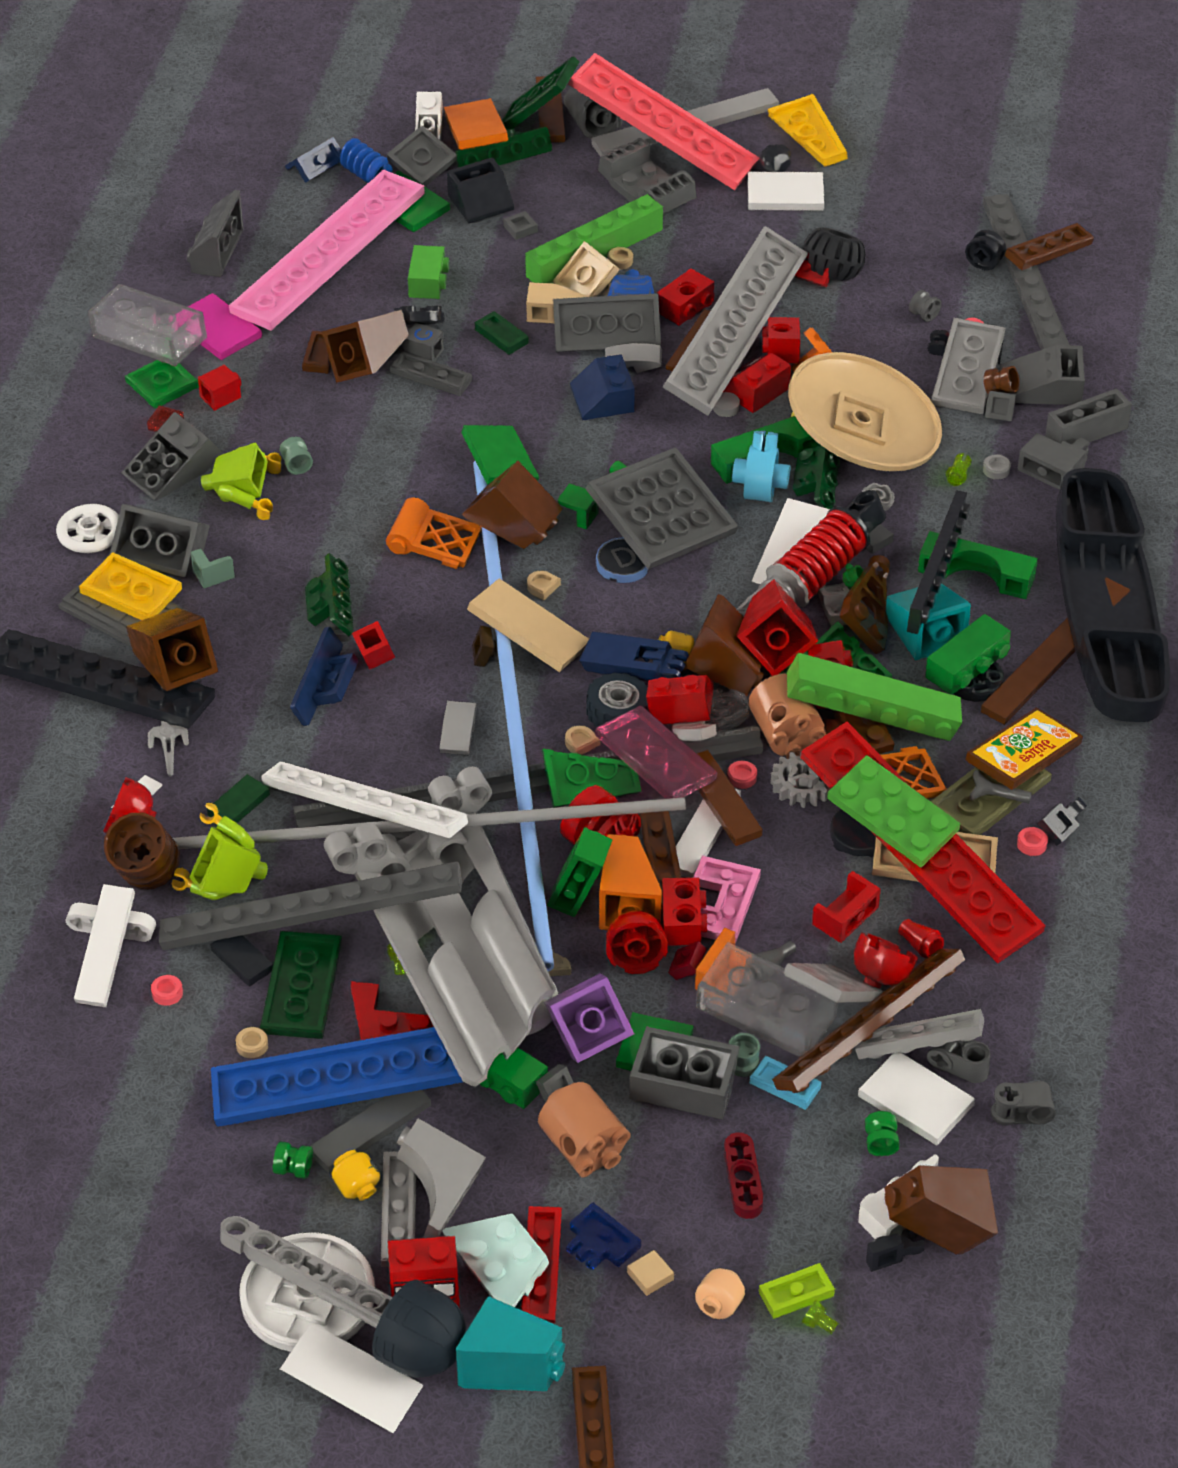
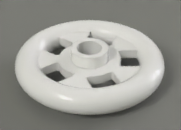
M80 505L70 509L59 519L56 534L60 543L72 551L79 553L100 552L112 546L119 515L113 509L104 505ZM97 516H102L106 519L101 522ZM81 517V518L78 520V523H76V522L74 521L75 519ZM104 529L111 530L108 535H103ZM76 530V536L70 537L68 535L69 531ZM94 539H95V541H93V542H83V540H94Z

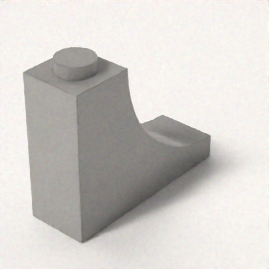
M418 1118L413 1127L409 1128L406 1126L398 1138L397 1144L401 1147L397 1159L405 1163L418 1176L428 1195L430 1219L423 1238L440 1237L442 1230L445 1229L479 1175L486 1157Z

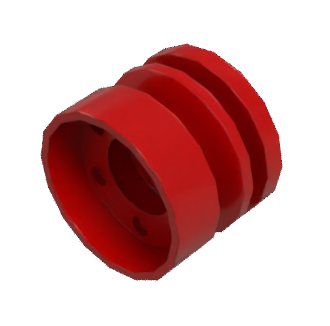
M593 785L579 793L569 806L620 802L603 787ZM636 813L562 819L560 833L573 845L577 842L584 827L599 832L606 837L608 834L637 837L641 828V818Z

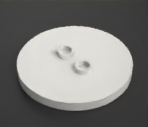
M299 1233L283 1237L286 1241L375 1288L373 1272L368 1261L357 1248L343 1239L322 1233ZM288 1258L280 1260L288 1264L297 1262L294 1259ZM253 1261L249 1262L243 1273L239 1294L244 1319L250 1329L260 1339L273 1347L291 1352L310 1322L345 1341L355 1335L366 1323ZM342 1287L334 1289L336 1292L339 1293H347L351 1291L348 1288ZM365 1302L362 1305L367 1308H373L374 1303Z

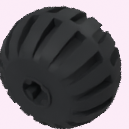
M820 227L814 229L804 242L803 250L809 253V258L804 260L809 262L813 272L816 271L822 276L825 269L829 268V278L849 281L860 273L865 264V246L860 239L850 234Z

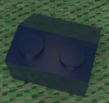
M622 354L596 358L570 382L582 421L634 412L635 388Z

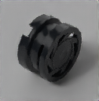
M981 230L968 243L965 254L971 265L981 270L989 271L994 269L1005 255L1006 245L1002 237L996 232Z

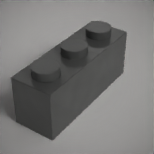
M1116 388L1049 412L1045 437L1060 444L1065 441L1072 445L1080 437L1092 442L1128 429L1132 404Z

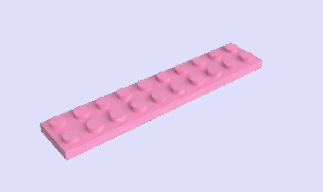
M386 170L381 171L229 305L230 313L270 331L273 330L425 194L424 185Z

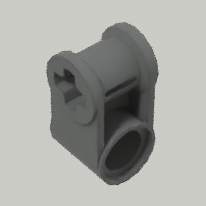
M976 1040L953 1041L940 1047H933L927 1053V1059L933 1067L941 1071H947L968 1082L980 1083L989 1076L990 1049L983 1042Z
M1046 1082L1001 1083L995 1089L994 1098L996 1102L991 1107V1117L996 1123L1001 1125H1040L1052 1121L1056 1116L1051 1089ZM1010 1110V1115L1007 1117V1111Z

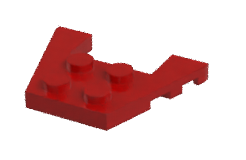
M351 981V994L360 1040L434 1027L428 1015L376 1010L380 992L379 984Z

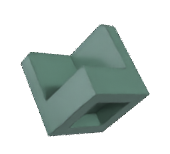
M201 548L191 552L192 569L203 588L235 578L231 556L209 562Z

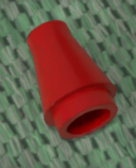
M910 919L904 920L899 926V935L904 937L921 957H929L938 949H943L944 938L941 936L940 931L918 924Z

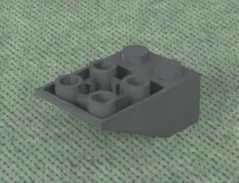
M1054 345L1000 364V370L1003 367L1014 366L1019 374V389L1017 392L1008 393L1016 395L1015 403L1072 405L1082 401L1085 384L1083 346Z
M174 412L121 473L157 501L205 473L213 465L215 459L223 452L208 437Z

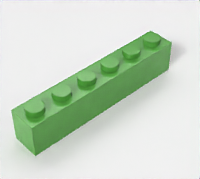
M646 194L526 252V277L533 283L554 284L552 281L584 241L607 258L608 252L613 248H627L662 231L663 206Z
M802 653L796 655L787 670L788 698L951 741L962 724L961 698L955 695Z

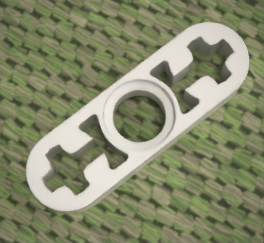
M86 903L72 904L66 917V924L75 931L91 933L98 905ZM130 911L124 939L142 942L149 941L156 927V921L146 913Z

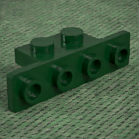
M541 127L526 132L515 131L514 128L506 129L508 140L505 142L457 150L455 153L457 154L458 168L492 157L498 165H503L550 152L553 148L549 130L547 127Z
M822 445L798 452L792 489L795 494L802 496L815 491L814 500L819 507L831 509L835 504V489L838 485L837 474L840 467V457Z
M328 553L325 556L326 572L319 577L311 579L305 587L307 620L316 627L330 616L331 622L349 637L353 633L352 601L350 599V584L348 580L349 569L342 559H336L332 554Z

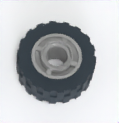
M627 673L604 674L602 677L594 679L587 691L586 715H588L589 721L593 722L595 727L601 728L605 732H614L615 734L630 733V731L638 730L640 726H644L650 714L646 698L648 687H646L644 681H640L638 677L630 676Z

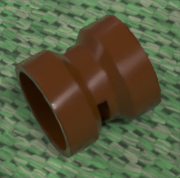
M1014 366L1003 367L1002 370L996 368L987 369L983 379L987 394H989V391L1017 392L1019 389L1017 369Z

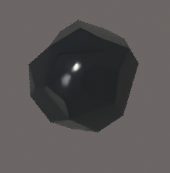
M782 144L768 145L762 151L760 157L763 169L767 172L786 171L791 164L790 149Z

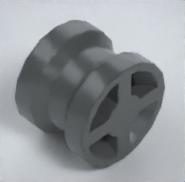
M919 290L915 293L909 304V311L914 315L919 314L921 319L926 322L933 320L941 309V300L937 297H930V294L925 290Z

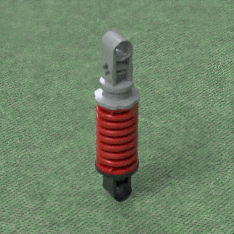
M866 490L859 493L845 508L841 506L832 507L827 515L810 532L806 533L783 557L766 569V580L759 585L758 590L737 608L743 617L751 598L773 579L778 582L799 607H805L819 589L823 588L833 576L837 575L847 563L851 562L853 557L870 545L869 533L886 519V513L878 493L875 490Z

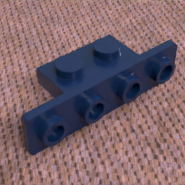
M331 627L323 629L290 705L293 714L303 726L310 724L317 706L342 701L358 664V659L354 653L340 655L343 645Z

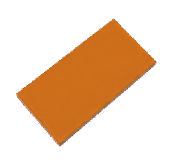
M491 98L443 107L444 115L459 149L463 150L508 140L507 131Z

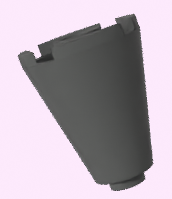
M573 87L566 92L564 104L581 132L587 138L592 140L593 137L614 132L616 128L619 129L621 127L623 119L600 106Z

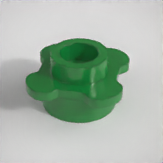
M848 563L845 566L846 571L843 573V582L850 590L863 572V568L859 565L852 566Z

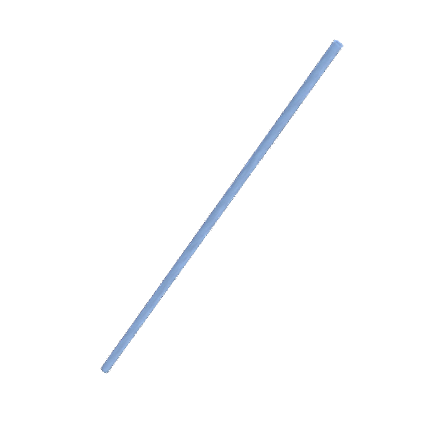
M474 461L473 466L478 496L484 487L487 486V483L476 461ZM481 527L490 586L499 578L502 580L497 535ZM495 629L518 810L533 809L511 640ZM535 821L521 822L520 828L535 943L547 970L551 971L554 968Z

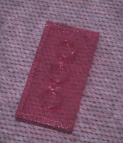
M641 705L596 727L595 736L666 799L683 798L717 780L718 772Z

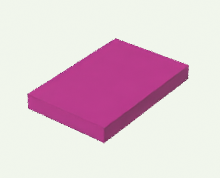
M214 293L172 315V322L220 360L262 337L261 329L253 323L231 314L229 305Z

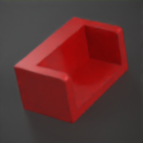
M851 871L847 877V889L827 908L820 903L813 907L812 925L842 943L879 908L881 888L856 872Z

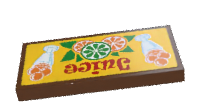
M1036 707L968 751L965 760L1013 790L1079 746L1083 736Z

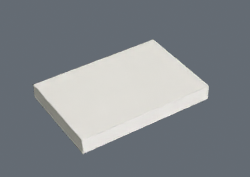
M748 172V210L824 211L823 172Z
M900 1052L893 1053L858 1091L860 1098L881 1111L891 1112L896 1116L898 1122L936 1146L974 1106L975 1102L974 1097Z

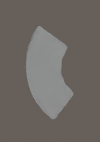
M705 721L676 723L672 725L673 737L681 741H702L717 735L716 724H705Z

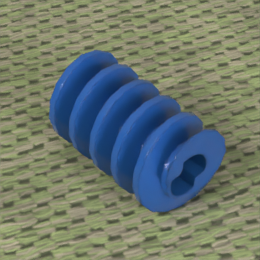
M357 138L347 141L341 150L340 163L342 166L367 183L383 170L391 173L393 171L392 165L388 164L386 157L381 156L380 153L374 151V149L368 147Z

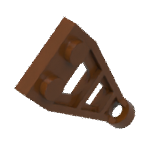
M875 555L869 559L868 566L863 570L844 598L840 618L874 654L885 650L888 636L886 579L890 570V561L882 555ZM879 566L883 569V571H877L875 569ZM866 585H868L875 592V595L870 591V589ZM865 604L874 612V617L869 613Z

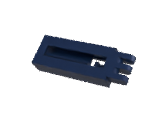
M592 631L580 662L585 671L602 674L627 673L630 676L638 677V679L653 680L661 677H681L680 671L684 670L686 665L684 662L687 661L689 653L684 650L672 649L669 641ZM643 658L645 662L635 661V659Z

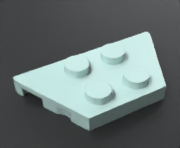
M513 1213L442 1230L444 1237L455 1236L456 1253L490 1297L513 1307L517 1305L523 1295H529L534 1287L535 1280L542 1275L549 1264L545 1253Z

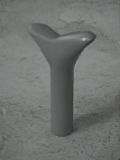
M977 770L973 772L975 788L970 793L971 801L990 794L1030 803L1032 792L1016 788L1011 790L1006 786L992 783Z

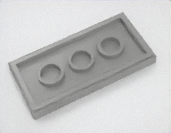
M958 318L953 319L931 399L933 405L984 414L988 399L983 382L984 373L987 369L996 368L1005 335V327Z
M788 963L784 971L785 976L836 1003L872 1002L884 992L832 964Z

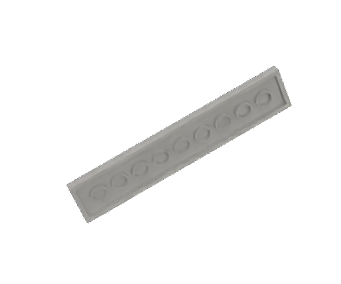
M764 226L663 388L708 416L808 253Z

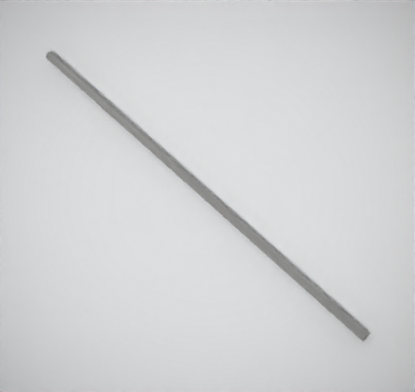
M685 797L468 814V824L464 827L686 810ZM391 821L372 822L378 826L381 834L420 831L419 829ZM362 823L252 831L247 833L255 843L327 838L330 834L338 831L352 836L355 828ZM207 835L176 837L173 839L177 843L178 849L202 848Z

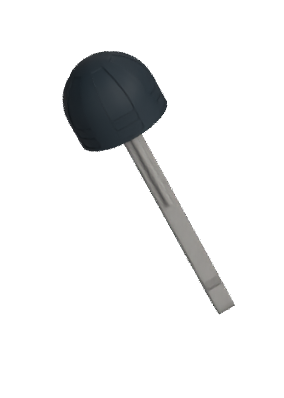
M232 1216L221 1222L220 1241L224 1246L238 1254L244 1252L251 1261L375 1327L372 1350L374 1358L379 1362L410 1377L437 1375L446 1371L456 1362V1348L466 1333L465 1321L457 1304L441 1291L420 1280H412L391 1297L270 1231L259 1229L257 1224L243 1217ZM239 1230L243 1233L239 1235L229 1234L228 1231ZM258 1244L268 1245L269 1248L257 1249L254 1246ZM288 1258L294 1259L297 1262L288 1264L280 1260ZM342 1287L348 1288L351 1291L347 1293H339L336 1292L334 1289ZM365 1302H373L376 1303L378 1306L374 1308L364 1307L362 1304Z

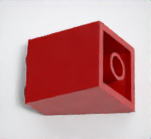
M775 579L751 598L736 634L740 641L772 676L778 675L787 668L798 653L804 654L818 642L811 620Z

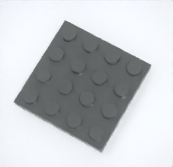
M676 447L588 482L586 487L587 492L648 570L735 534L738 529L736 522Z

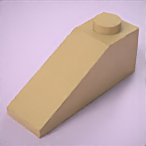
M529 282L526 302L527 322L554 323L553 299L588 296L557 284Z

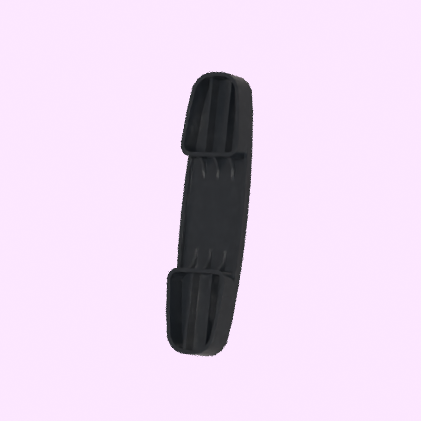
M1079 468L1069 471L1063 477L1057 497L1056 509L1059 570L1069 627L1076 654L1093 703L1103 715L1124 722H1148L1157 718L1163 710L1169 692L1170 665L1168 640L1161 633L1155 595L1141 545L1145 528L1127 482L1120 475L1103 469ZM1106 577L1130 589V592L1114 607L1106 585Z

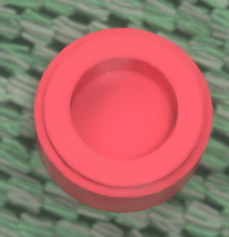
M736 761L729 766L727 778L733 787L739 789L750 788L757 781V768L748 761Z
M1027 827L1019 832L1017 847L1022 853L1029 856H1038L1046 851L1048 836L1043 830L1036 827Z
M163 975L156 978L151 985L153 1000L164 1006L177 1003L183 996V987L180 979L173 975Z

